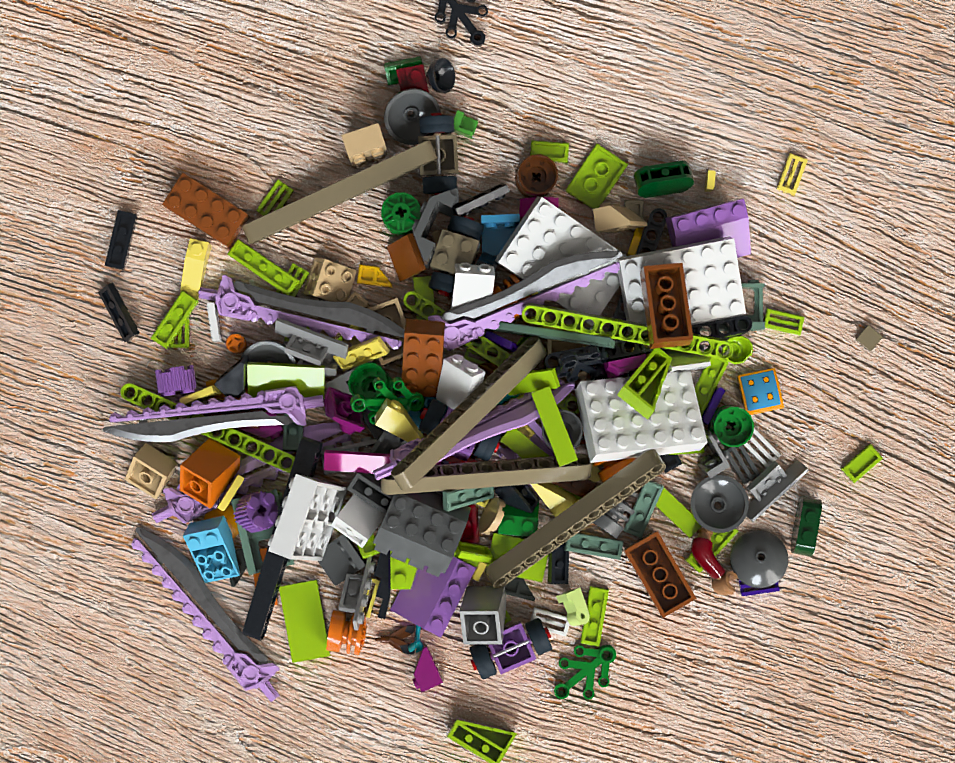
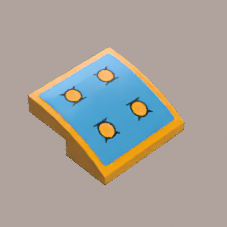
M775 368L737 376L743 407L750 415L784 408Z

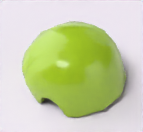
M740 335L726 339L733 347V353L729 358L725 359L732 364H741L752 355L753 345L748 338ZM723 344L721 351L722 353H725L728 349V346L726 344Z

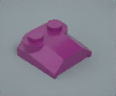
M644 354L602 364L607 374L606 378H621L625 374H629L631 377L647 357Z
M328 387L324 397L326 416L339 423L340 429L344 433L351 435L355 431L361 432L365 429L362 412L353 411L350 405V400L353 396Z

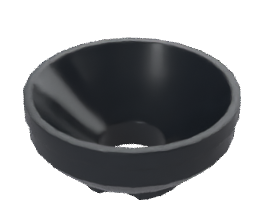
M438 58L432 61L426 73L429 85L438 93L450 92L455 84L453 65L446 58Z

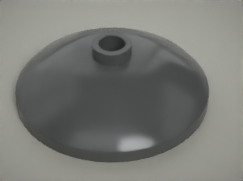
M415 88L402 90L395 94L386 105L384 111L385 127L396 141L407 145L418 144V136L434 135L420 134L419 119L424 116H431V113H441L436 99L428 92ZM408 111H414L412 115H407Z
M261 340L251 344L241 356L242 358L247 355L248 362L268 363V361H272L273 363L297 364L294 356L285 353L286 346L272 340Z
M716 475L711 479L709 477L705 478L695 487L690 505L692 514L699 525L711 532L725 533L734 530L744 521L748 513L749 501L745 489L738 481L729 476ZM715 502L720 503V509L715 508Z
M755 530L745 533L734 543L730 554V564L733 572L737 574L741 582L754 588H766L774 585L784 576L788 567V553L785 545L777 536L767 531ZM758 554H762L764 556L763 561H760L758 559Z

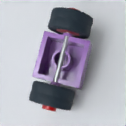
M432 399L428 408L424 407L420 415L422 421L418 430L428 435L453 409L448 407L446 411V404ZM501 434L478 442L475 449V444L452 454V456L466 462L474 449L473 455L475 457L489 461L493 452L496 453L500 446L498 441Z
M539 618L525 623L529 634L528 637L521 621L504 628L503 643L488 644L491 653H489L486 644H477L469 648L473 658L470 660L474 670H478L482 679H487L497 674L493 660H495L500 674L535 660L536 656L531 644H533L538 655L552 650L549 638H551L550 632L547 627H543Z

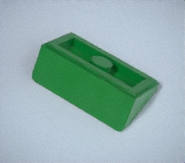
M421 56L384 63L388 85L399 83L396 69L422 64Z

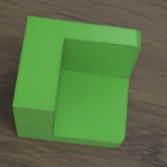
M457 110L454 117V133L472 139L478 121L465 116L464 112Z

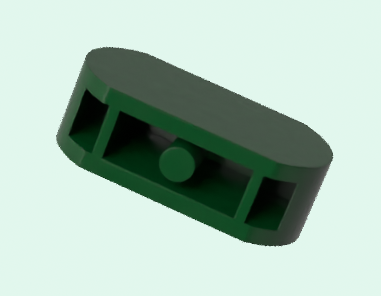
M686 161L644 166L634 173L638 195L643 198L682 193L694 185L691 168Z
M800 497L791 539V553L810 557L813 555L822 512L821 499Z

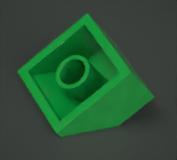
M539 502L532 513L509 505L502 508L504 517L498 526V534L529 537L537 531Z

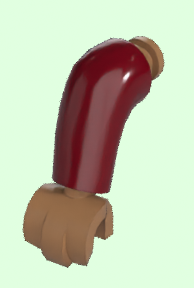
M700 528L698 536L692 540V555L702 569L712 578L713 590L719 595H732L736 590L735 587L730 585L729 581L737 579L738 576L731 571L725 572V569L713 554V543L711 542L713 532Z

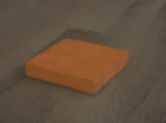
M412 233L387 246L400 282L426 269Z

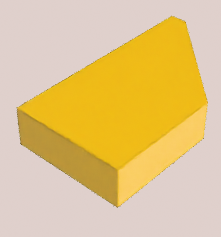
M644 227L635 229L626 256L636 254Z
M359 264L357 284L392 288L393 285L378 266Z

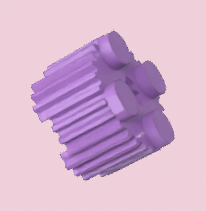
M194 365L187 366V370L184 369V366L165 369V373H162L161 369L155 370L158 393H161V397L176 395L175 391H180V394L195 392L194 388H197Z
M257 491L240 498L241 500L237 504L238 507L233 514L235 515V522L242 525V528H245L250 533H255L274 526L279 510H277L278 506H276L277 502H274L275 497L273 494Z

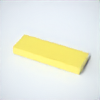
M377 336L349 347L346 359L336 355L333 358L344 372L385 356L390 350L381 337Z

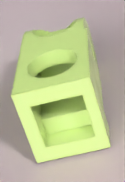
M581 588L572 589L556 596L558 603L563 602L565 606L567 621L570 625L578 626L588 623L590 615Z

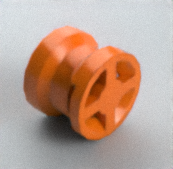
M232 334L226 340V347L232 353L240 354L245 351L247 342L241 335Z

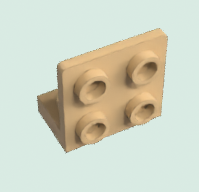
M315 257L303 294L330 302H345L349 298L357 271L327 259Z

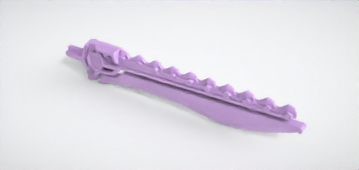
M558 379L560 387L551 389L556 404L560 403L572 390H575V382L565 384L563 380ZM532 392L525 393L523 398L511 399L505 406L496 405L494 410L489 412L441 460L475 443L525 426L539 418L540 416L531 396ZM417 438L401 445L395 450H390V463L373 470L376 480L391 475L392 469L424 438L421 440Z
M337 422L322 423L304 427L303 436L322 442V440L342 431ZM283 434L268 445L283 451ZM344 434L323 443L322 450L325 446L334 445L336 448L338 442L351 441V435ZM270 450L266 453V460L274 458V451ZM284 451L289 454L294 453L293 451ZM248 456L240 461V469L236 475H244L267 464ZM291 458L283 461L284 468H289L292 465ZM270 466L244 478L236 493L245 495L249 491V486L261 487L263 479L275 480L278 477V472L284 471ZM180 484L177 489L172 487L165 488L163 492L165 493L168 505L151 513L156 524L171 516L177 517L182 523L186 524L216 509L219 501L231 484L226 487L211 509L190 496L184 495L180 491Z

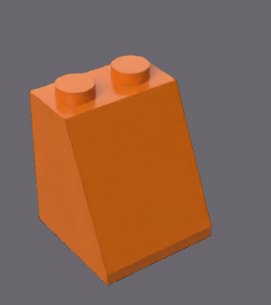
M209 438L180 464V491L211 509L240 469V455Z

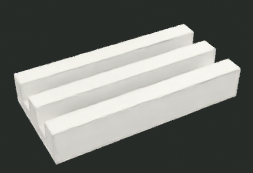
M214 302L207 303L212 341L215 343L222 342L217 305Z
M754 428L753 434L775 456L772 457L753 437H751L750 441L770 461L767 463L748 443L744 444V446L767 469L781 455Z
M534 607L530 621L539 618L542 622L563 627L564 631L550 627L547 628L551 633L566 637L569 628L567 616ZM541 613L566 620V624L539 617L536 614Z

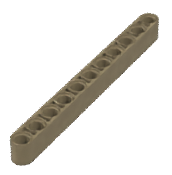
M430 140L423 142L242 226V229L249 244H254L433 162L438 157Z
M538 336L530 337L520 345L392 469L391 475L401 490L412 488L547 356V351Z
M651 449L642 454L491 563L485 569V572L493 587L501 588L662 473L666 465L657 451Z
M576 454L577 461L559 467L555 456L435 465L408 490H401L392 475L381 479V491L387 495L587 480L591 477L592 463H590L589 455Z

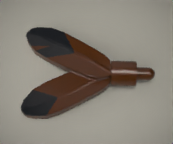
M414 625L404 626L389 636L376 637L375 641H380V643L389 642L392 647L402 653L412 655L415 653V650L409 652V644L401 639L413 634L416 627Z

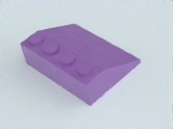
M734 199L665 218L672 247L729 236L734 238L737 258L751 254L749 218L744 199Z
M453 556L445 574L440 573L439 577L427 573V566H424L423 570L418 569L411 589H400L390 610L419 627L442 637L476 567Z

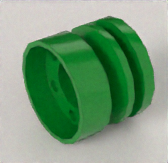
M404 192L395 193L383 202L381 218L386 229L397 236L413 234L412 227L416 219L420 220L421 207L417 199L412 195ZM399 209L406 212L402 218H400V215H396L399 213Z
M375 363L361 364L349 376L348 387L352 396L359 394L364 396V398H386L380 391L374 389L372 382L377 377L383 378L385 385L395 395L397 390L391 384L393 380L391 376ZM367 406L366 409L378 411L381 406Z
M723 405L716 409L708 425V430L717 436L721 444L729 447H739L751 439L754 432V422L746 410L733 405ZM727 421L733 423L730 425L731 429L725 428L727 427Z

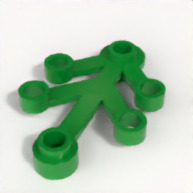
M377 377L372 382L375 390L380 391L391 401L396 400L401 403L407 413L410 410L419 411L424 406L425 399L423 395L418 392L412 393L404 385L400 377H395L391 382L393 388L397 391L399 390L405 396L400 398L385 385L383 378ZM356 394L351 398L350 405L353 411L362 412L367 406H382L386 398H364V396ZM372 411L368 414V419L371 424H375V419H372V417H374L378 411Z
M582 645L574 647V654L577 657L584 655L596 657L591 662L569 660L567 657L560 658V668L581 670L565 683L556 684L554 687L555 696L559 699L567 698L569 689L586 677L583 696L587 700L592 699L595 694L593 690L595 668L602 664L598 684L603 688L607 687L610 683L608 678L609 665L616 659V650L611 645H602L599 649L584 648ZM582 648L583 653L580 655L577 654L576 649ZM609 651L610 656L605 658L603 652ZM567 660L568 665L563 667L561 661ZM602 678L607 679L605 685L600 684ZM559 687L565 688L563 694L558 693ZM587 690L592 691L590 697L585 696Z

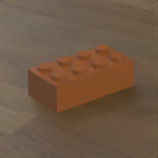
M184 173L181 174L162 204L166 209L229 249L241 232L242 226L250 218L247 213Z
M683 263L643 266L640 272L650 349L690 345L693 341Z
M406 319L402 380L412 393L418 392L424 397H436L443 361L445 322Z
M655 530L622 549L662 618L697 599L658 531Z

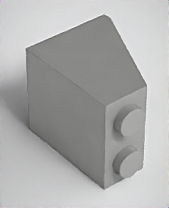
M493 586L466 587L459 611L463 644L503 643L507 603L505 586L501 588H494Z

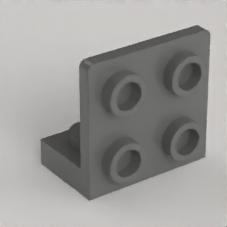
M705 430L707 444L713 455L703 457L697 465L711 479L729 468L730 465L727 462L729 460L727 453L718 446L720 441L717 436L712 434L710 430Z
M343 534L327 545L322 561H318L335 586L345 580L346 574H354L366 566L365 560H362L352 541Z

